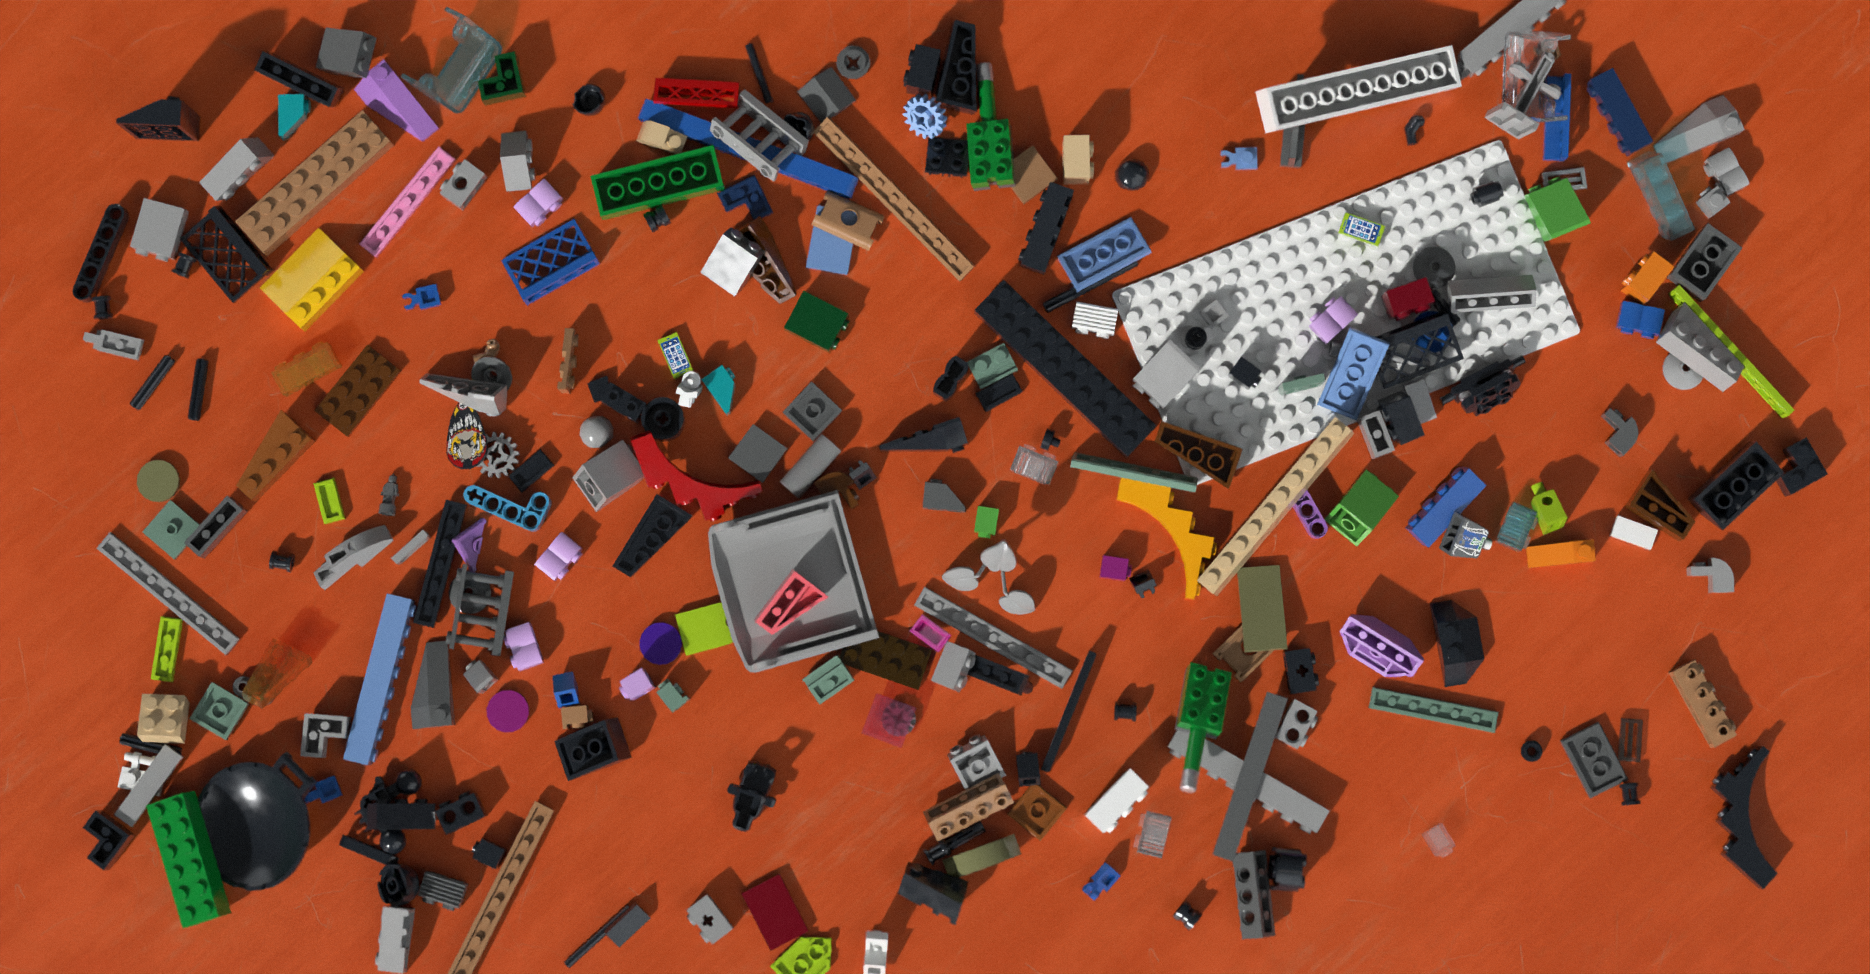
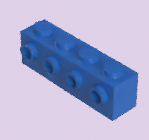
M1462 466L1454 470L1451 474L1452 478L1447 483H1443L1437 489V494L1423 504V509L1408 520V525L1405 528L1422 545L1429 548L1448 528L1454 511L1461 514L1487 486L1467 467Z

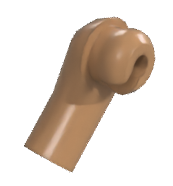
M488 340L484 353L473 355L474 363L482 357H496L500 350V344L497 340Z

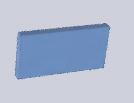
M1132 217L1065 251L1058 255L1057 258L1074 288L1079 292L1151 254V249Z
M1350 327L1317 405L1357 421L1390 343Z

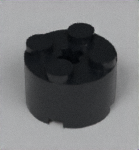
M658 397L644 407L641 414V423L645 431H651L655 440L668 442L678 438L685 427V415L682 408L674 400L667 397ZM665 415L668 421H665L662 425L658 419Z
M1273 847L1271 851H1274L1275 854L1270 855L1268 863L1269 879L1273 883V885H1270V890L1298 892L1299 888L1304 889L1305 876H1302L1303 867H1306L1307 863L1306 854H1302L1300 849Z

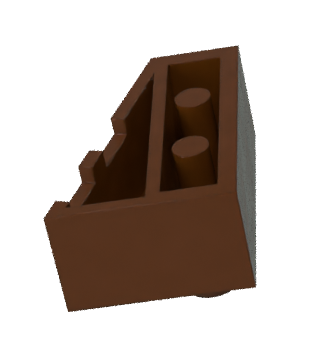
M1653 469L1647 471L1625 506L1677 541L1684 540L1695 523L1685 508L1670 493L1667 486L1657 477Z

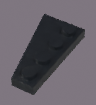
M656 494L613 564V567L632 577L693 516Z

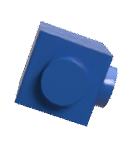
M574 672L553 675V690L558 708L579 704L578 686Z

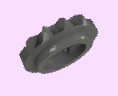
M858 46L844 48L837 57V68L840 74L848 79H858L865 76L870 68V58L867 52ZM847 57L852 60L859 58L857 62L858 68L854 66L848 68L850 62Z

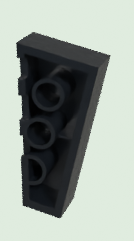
M954 20L952 23L934 101L935 103L941 102L940 107L974 115L977 111L976 37L974 24Z
M1053 182L1049 183L1047 190H1043L1040 202H1043L1040 210L1036 209L1032 220L1035 222L1034 228H1029L1025 239L1028 241L1027 248H1022L1018 260L1022 261L1020 267L1042 275L1045 274L1073 198L1074 190Z

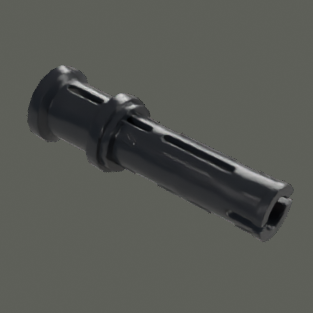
M979 820L950 838L942 839L928 849L924 848L923 851L933 866L935 861L944 856H950L952 850L985 833L986 830Z

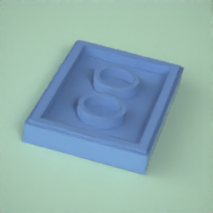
M817 205V215H821L824 206ZM844 211L841 215V220L845 225L851 226L857 222V215L852 211ZM813 226L806 268L848 275L853 244Z

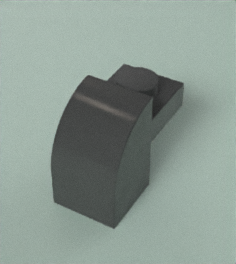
M1609 408L1601 417L1616 431L1606 440L1605 444L1619 457H1622L1635 444L1638 438V426L1633 417L1624 421L1623 415L1618 410Z

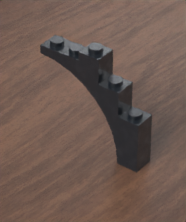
M1754 746L1747 753V760L1743 764L1740 762L1732 770L1733 775L1729 772H1723V774L1719 772L1713 778L1712 782L1714 784L1710 787L1729 804L1728 807L1725 805L1717 813L1719 817L1715 820L1734 837L1733 840L1729 839L1722 846L1724 850L1721 852V855L1759 889H1765L1778 874L1759 850L1751 830L1749 818V796L1752 783L1761 763L1770 752L1764 746H1758L1757 748Z

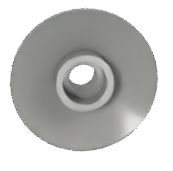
M1669 353L1663 363V374L1666 381L1674 388L1680 390L1696 387L1703 380V377L1690 367L1688 372L1682 369L1684 363Z

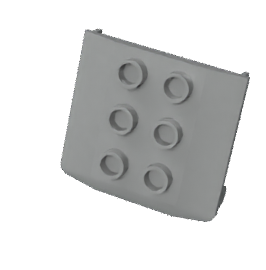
M838 490L715 524L709 529L711 566L729 631L744 666L749 672H760L879 638ZM794 569L824 592L828 598L822 600L772 635L758 625L754 618L791 570Z

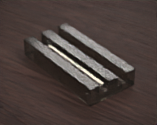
M1620 718L1619 761H1641L1643 720ZM1626 723H1629L1627 756L1624 757ZM1636 723L1635 757H1632L1633 725Z

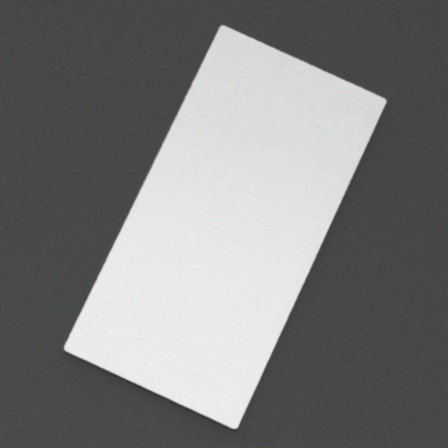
M1500 140L1114 291L1112 294L1141 369L1169 340L1175 343L1201 368L1198 374L1164 409L1158 408L1162 421L1242 448L1236 470L1317 438L1334 417L1346 426L1357 422L1354 419L1317 405L1337 357L1329 356L1331 341L1325 345L1308 327L1312 323L1309 319L1318 311L1322 314L1327 309L1325 304L1333 297L1338 299L1341 296L1358 315L1332 340H1338L1343 343L1350 327L1375 337L1412 323L1420 314L1410 313L1411 315L1408 318L1398 322L1395 319L1389 320L1381 296L1387 290L1417 280L1413 273V263L1416 256L1428 247H1440L1451 254L1455 262V274L1452 280L1532 275L1537 289L1536 307L1454 313L1461 320L1453 327L1464 359L1387 389L1383 388L1377 372L1358 419L1376 412L1377 407H1379L1377 400L1399 391L1405 393L1404 384L1424 378L1428 392L1431 393L1459 382L1496 361L1499 363L1507 359L1512 361L1521 355L1524 356L1575 336L1580 332L1504 145ZM1490 181H1498L1501 184L1504 196L1499 201L1483 207L1473 204L1470 197L1473 187ZM1345 212L1385 226L1378 247L1338 233ZM1433 263L1432 269L1438 270L1439 265L1437 263ZM1447 285L1436 289L1441 294V299L1444 298L1448 303ZM1217 299L1229 317L1211 329L1199 312ZM1432 303L1430 305L1431 308L1428 309V311L1438 312V310L1434 307L1435 304ZM1192 327H1201L1207 334L1206 343L1199 350H1191L1185 344V335ZM1404 342L1400 343L1395 352L1406 356L1410 345ZM1448 345L1442 356L1450 359L1458 354L1454 347ZM1413 347L1410 356L1421 358L1424 352ZM1427 353L1425 359L1430 360V366L1434 365L1438 358L1430 353ZM1241 356L1262 371L1259 375L1262 379L1255 388L1251 386L1247 390L1227 376ZM1395 362L1389 363L1390 366L1400 369L1402 365ZM1405 364L1402 371L1410 374L1415 372L1417 366ZM1387 368L1384 374L1386 383L1394 380L1398 372ZM1324 373L1325 381L1319 387L1282 396L1279 394L1278 387L1282 383L1293 381L1294 377L1301 375L1309 377ZM1177 456L1184 475L1197 477V485L1212 479Z

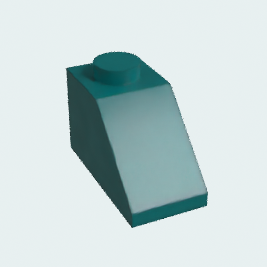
M278 95V136L282 140H287L307 120V113L311 112V103L305 95Z
M721 365L701 380L728 416L731 414L736 385L733 379L736 376L729 367L725 369Z

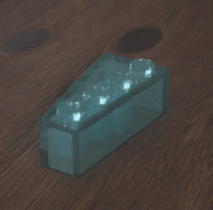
M1649 151L1628 161L1627 164L1650 207V212L1659 225L1658 230L1661 236L1673 241L1695 230L1662 153Z

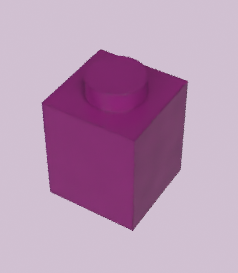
M1103 555L1099 578L1125 581L1126 577H1130L1132 565L1128 564L1129 559Z

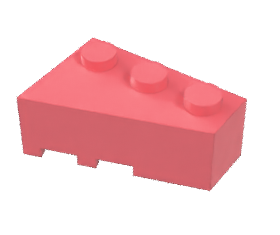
M792 569L754 618V621L773 635L813 606L828 598V596Z

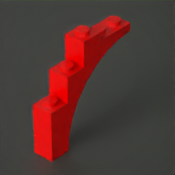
M650 430L630 437L648 488H660L665 485L664 482L668 481L676 504L681 503V505L689 504L697 497L705 521H716L722 518L721 515L725 514L723 505L733 506L739 503L740 499L745 497L752 499L759 496V492H762L758 480L742 484L725 485L710 483L692 477L680 470L664 455L656 444Z

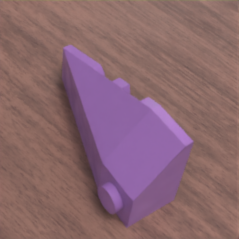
M384 59L369 70L367 78H362L354 89L368 107L422 142L439 129Z

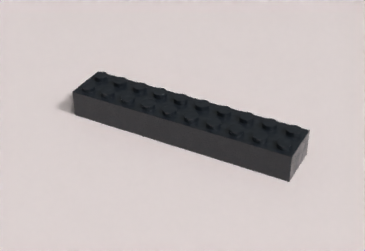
M1005 280L974 310L976 316L1126 459L1157 427L1154 422Z

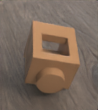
M588 705L561 708L563 729H569L571 724L572 728L585 727V723L594 721L593 710L589 709Z

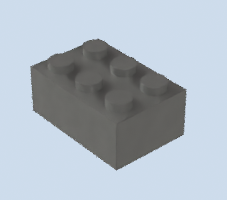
M1707 223L1698 232L1666 278L1677 286L1680 285L1688 294L1702 302L1708 297L1742 247Z

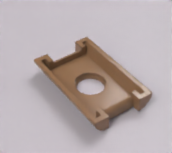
M827 190L824 196L827 202L821 215H815L812 226L869 251L874 241L870 239L877 223L882 224L885 216ZM851 210L856 213L857 222L854 225L848 226L842 222L841 215L844 211Z
M1242 626L1213 653L1218 661L1223 659L1237 673L1234 677L1239 682H1242L1274 651H1258L1253 655H1245L1241 650L1243 642Z

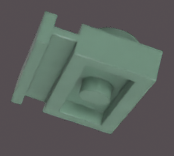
M1005 343L967 362L980 390L1018 371Z
M837 654L802 680L808 686L817 702L821 704L855 679Z

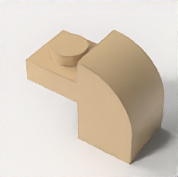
M643 121L636 141L654 149L660 148L675 155L682 152L687 136L663 124Z

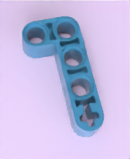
M475 485L468 486L463 494L464 499L469 504L532 532L538 531L542 527L552 504L550 497L543 492L533 494L526 508ZM477 490V494L484 497L483 502L476 498L472 501L470 493H475ZM539 497H545L546 504L542 508L536 506V500ZM497 499L499 501L498 507L491 510L488 505L489 501ZM516 507L518 515L515 518H509L508 510ZM530 516H536L537 524L534 527H528L527 519Z

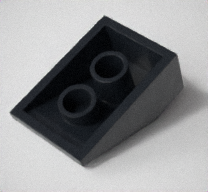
M618 717L600 721L554 741L568 781L632 758Z

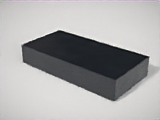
M1012 373L976 393V396L984 411L988 412L1023 393Z
M540 449L508 477L523 493L555 465Z
M635 902L604 933L618 947H621L651 918Z

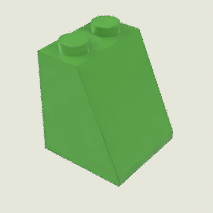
M1559 176L1549 180L1548 186L1541 188V185H1537L1528 189L1530 193L1524 195L1543 242L1591 223L1568 178L1561 180Z
M1365 470L1324 520L1355 546H1358L1373 531L1399 496L1392 488L1382 483L1375 474Z

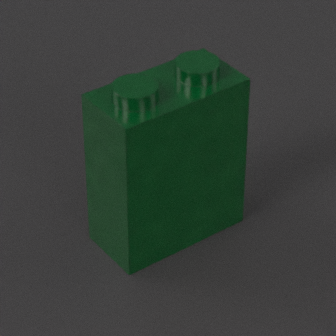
M803 290L784 326V330L830 353L832 349L836 350L841 340L838 336L841 331H846L851 320L848 319L849 314Z

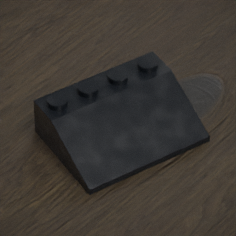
M169 96L167 100L160 99L116 119V124L136 139L199 141L200 116L186 105L185 102L180 100L179 97Z

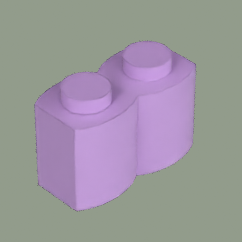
M544 178L528 194L514 205V208L532 227L535 225L538 227L547 219L545 216L550 211L555 212L561 207L563 198Z
M1341 296L1338 299L1333 297L1325 304L1327 309L1322 314L1318 311L1309 319L1312 323L1308 327L1325 345L1358 315Z
M561 532L534 565L554 581L558 578L562 580L569 572L567 567L571 562L575 564L583 555L581 553L583 548L564 532Z
M530 622L505 630L506 635L503 639L506 647L512 650L513 655L510 656L513 668L523 671L544 663Z

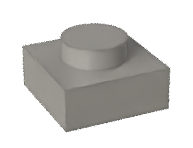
M1217 299L1199 312L1211 329L1229 317Z

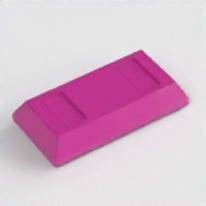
M923 614L910 630L911 633L937 652L942 650L951 637L948 632Z

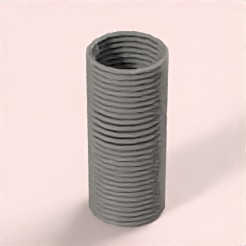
M823 434L816 439L817 441L809 447L808 451L794 464L786 476L780 480V483L799 499L808 491L807 489L812 486L814 481L819 478L825 468L834 461L835 457L841 453V450Z

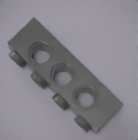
M1266 850L1236 853L1233 867L1242 939L1276 936Z

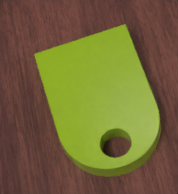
M722 603L712 604L675 615L686 656L733 643L729 627L726 624Z

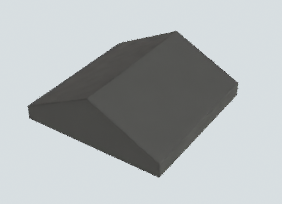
M832 67L812 78L798 91L820 123L827 117L832 119L856 101Z

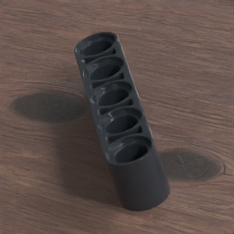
M111 204L107 207L73 286V295L82 302H92V297H96L129 220V212L119 204ZM121 210V217L114 219V212ZM113 229V236L106 239V231ZM104 248L105 255L102 258H98V250ZM96 268L97 274L90 278V269ZM84 287H88V294L85 297H81V290Z

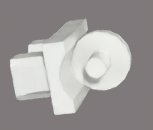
M688 371L683 375L682 382L676 390V394H680L678 405L691 408L695 398L701 393L703 385L700 384L701 378L697 372Z

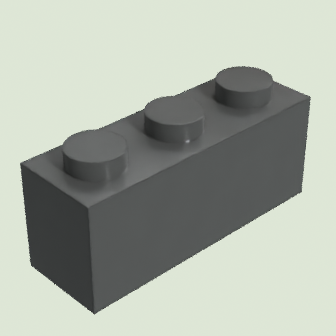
M226 496L187 538L184 544L196 555L205 559L248 511L233 497Z

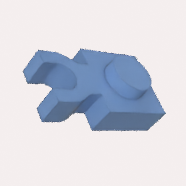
M1257 147L1235 148V153L1229 151L1220 152L1221 156L1229 158V162L1221 163V168L1236 165V170L1257 169Z

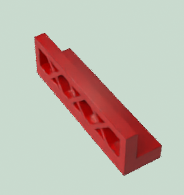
M655 78L653 103L738 108L740 85L739 82ZM659 94H670L667 98L658 97ZM679 95H687L691 97L688 99H682ZM700 96L712 98L710 100H703ZM722 98H734L733 102L724 101Z

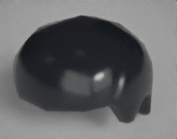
M592 84L584 85L574 93V103L572 104L578 113L594 116L604 108L605 94L598 86Z
M804 112L785 115L783 120L810 141L815 130L810 116Z
M1136 159L1123 161L1115 170V180L1122 189L1130 191L1139 190L1146 185L1149 179L1147 166L1142 161Z

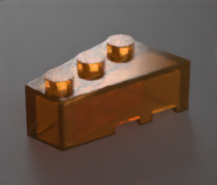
M273 638L242 691L243 699L263 709L283 691V688L291 681L293 682L305 668L312 664L311 656Z

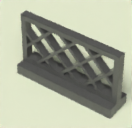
M1298 74L1296 81L1303 80L1304 75ZM1305 124L1283 129L1280 166L1301 168Z

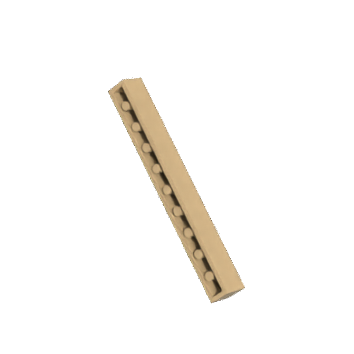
M1334 417L1197 581L1212 594L1218 596L1350 440L1354 432Z

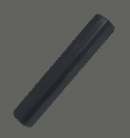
M168 355L163 356L130 401V405L136 410L142 408L175 363L173 358Z
M206 359L196 360L188 411V419L193 421H199L201 416L209 363Z
M126 733L121 734L119 741L122 745L157 754L164 745H168L180 755H182L183 750L181 747L165 743L142 742L138 736Z

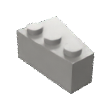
M259 138L240 139L199 183L215 201H226L235 194L234 191L246 183L251 176L275 155Z
M392 905L384 906L382 911V925L378 937L380 947L379 952L376 954L375 965H378L379 971L403 974L407 971L415 908L391 907Z

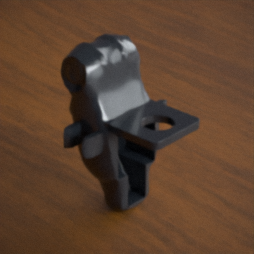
M748 761L739 785L731 783L728 786L727 792L735 795L733 800L735 817L732 821L735 829L744 832L749 831L752 822L762 814L765 806L774 807L776 798L769 796L777 770L770 765L762 764L759 761Z

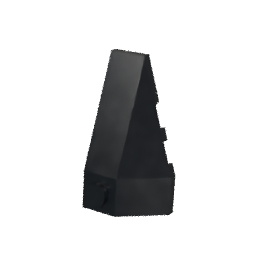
M957 417L934 425L930 431L920 430L912 434V437H901L879 447L881 452H948L952 450L953 453L965 450L964 446L968 445L961 419Z

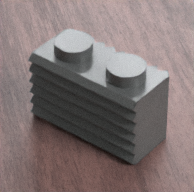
M428 870L425 871L418 896L423 897V902L433 905L435 901L443 903L442 908L454 911L455 908H461L469 883Z

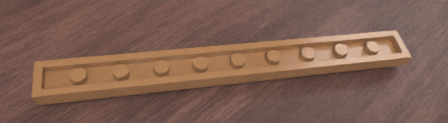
M827 117L814 130V134L959 281H962L975 265L830 117Z
M537 801L533 803L448 974H472L555 810Z

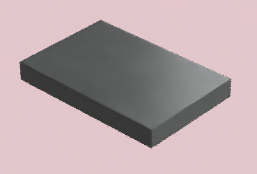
M1599 722L1560 741L1589 798L1628 780Z

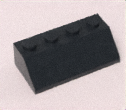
M1756 441L1748 442L1696 490L1688 500L1701 515L1719 529L1724 530L1780 478L1784 471Z

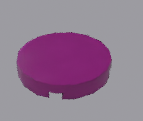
M505 690L495 694L489 700L487 718L496 730L515 732L521 729L528 720L529 705L520 693Z

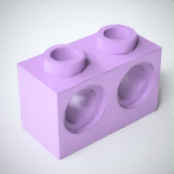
M643 668L619 681L622 685L619 689L624 698H630L633 701L656 688Z

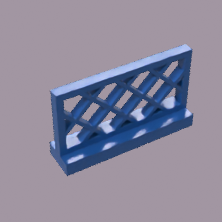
M575 219L501 260L526 305L533 303L600 264ZM574 226L577 231L574 240L565 238L566 230ZM552 238L559 240L556 250L546 248L548 240ZM563 241L573 243L570 254L560 251ZM577 244L585 246L588 251L582 256L574 255ZM533 249L541 250L538 260L527 258L529 251ZM544 251L554 253L552 264L541 262ZM558 255L569 257L566 265H555ZM515 259L522 261L519 271L511 269L508 263ZM526 262L536 264L533 274L523 272ZM540 265L550 267L549 274L545 277L537 276ZM521 277L532 278L530 285L522 289L519 284Z

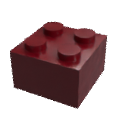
M1426 277L1387 290L1381 296L1389 320L1395 319L1396 322L1408 318L1411 315L1410 313L1413 312L1416 315L1427 312L1431 308L1430 305L1435 301Z

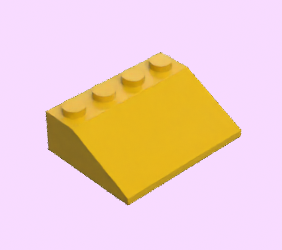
M318 228L260 289L295 324L306 332L364 271Z

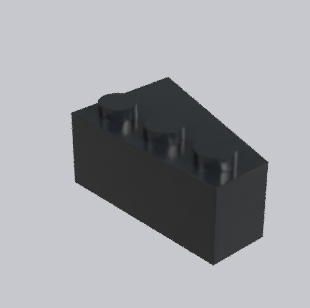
M908 862L898 894L919 906L922 904L927 905L933 909L932 913L937 916L941 913L950 918V923L956 925L969 881L944 874L939 870L923 867L917 863Z

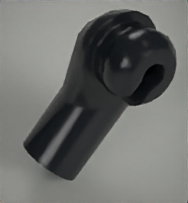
M1414 115L1405 125L1404 131L1408 146L1418 144L1416 131L1425 124L1423 116Z

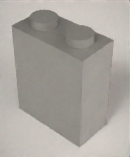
M144 198L130 247L136 250V254L148 257V253L156 255V259L161 261L175 260L189 212L184 208Z

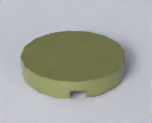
M154 460L146 463L140 469L137 475V486L144 498L153 502H164L170 500L178 491L180 476L172 464L163 460Z

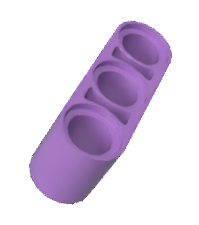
M1306 490L1295 503L1293 509L1308 535L1314 539H1319L1327 533L1328 526L1308 490ZM1303 505H1309L1312 508L1310 516L1302 514L1301 508ZM1314 523L1321 524L1323 528L1321 534L1317 535L1312 532V525Z

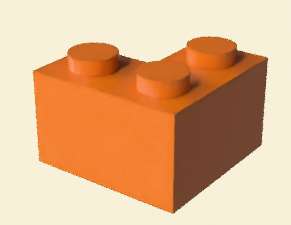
M1652 252L1650 255L1645 254L1638 263L1641 265L1638 271L1635 272L1633 270L1622 281L1624 287L1621 291L1641 305L1650 300L1674 268L1672 264L1656 252Z

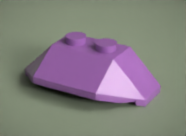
M1351 614L1340 630L1348 654L1384 677H1413L1424 661V658L1408 637L1374 616Z

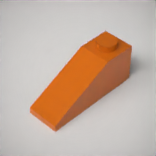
M1594 539L1526 547L1528 568L1596 561Z

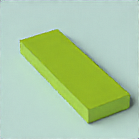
M160 617L151 679L167 682H173L183 624L182 619Z

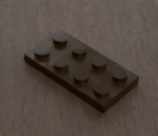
M877 631L879 638L842 649L839 658L845 665L919 690L932 649Z

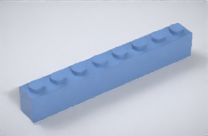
M388 593L386 595L343 757L345 760L371 765L377 759L378 750L376 745L383 737L384 729H381L383 720L386 721L389 714V708H387L388 700L393 698L395 688L392 687L393 681L398 678L400 672L398 662L400 658H403L406 649L403 643L405 638L409 637L411 626L408 624L410 617H414L416 612L414 600Z

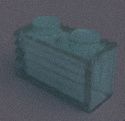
M1512 502L1495 542L1517 552L1521 551L1522 548L1526 549L1530 541V537H1528L1530 529L1534 530L1538 522L1536 517L1537 511Z

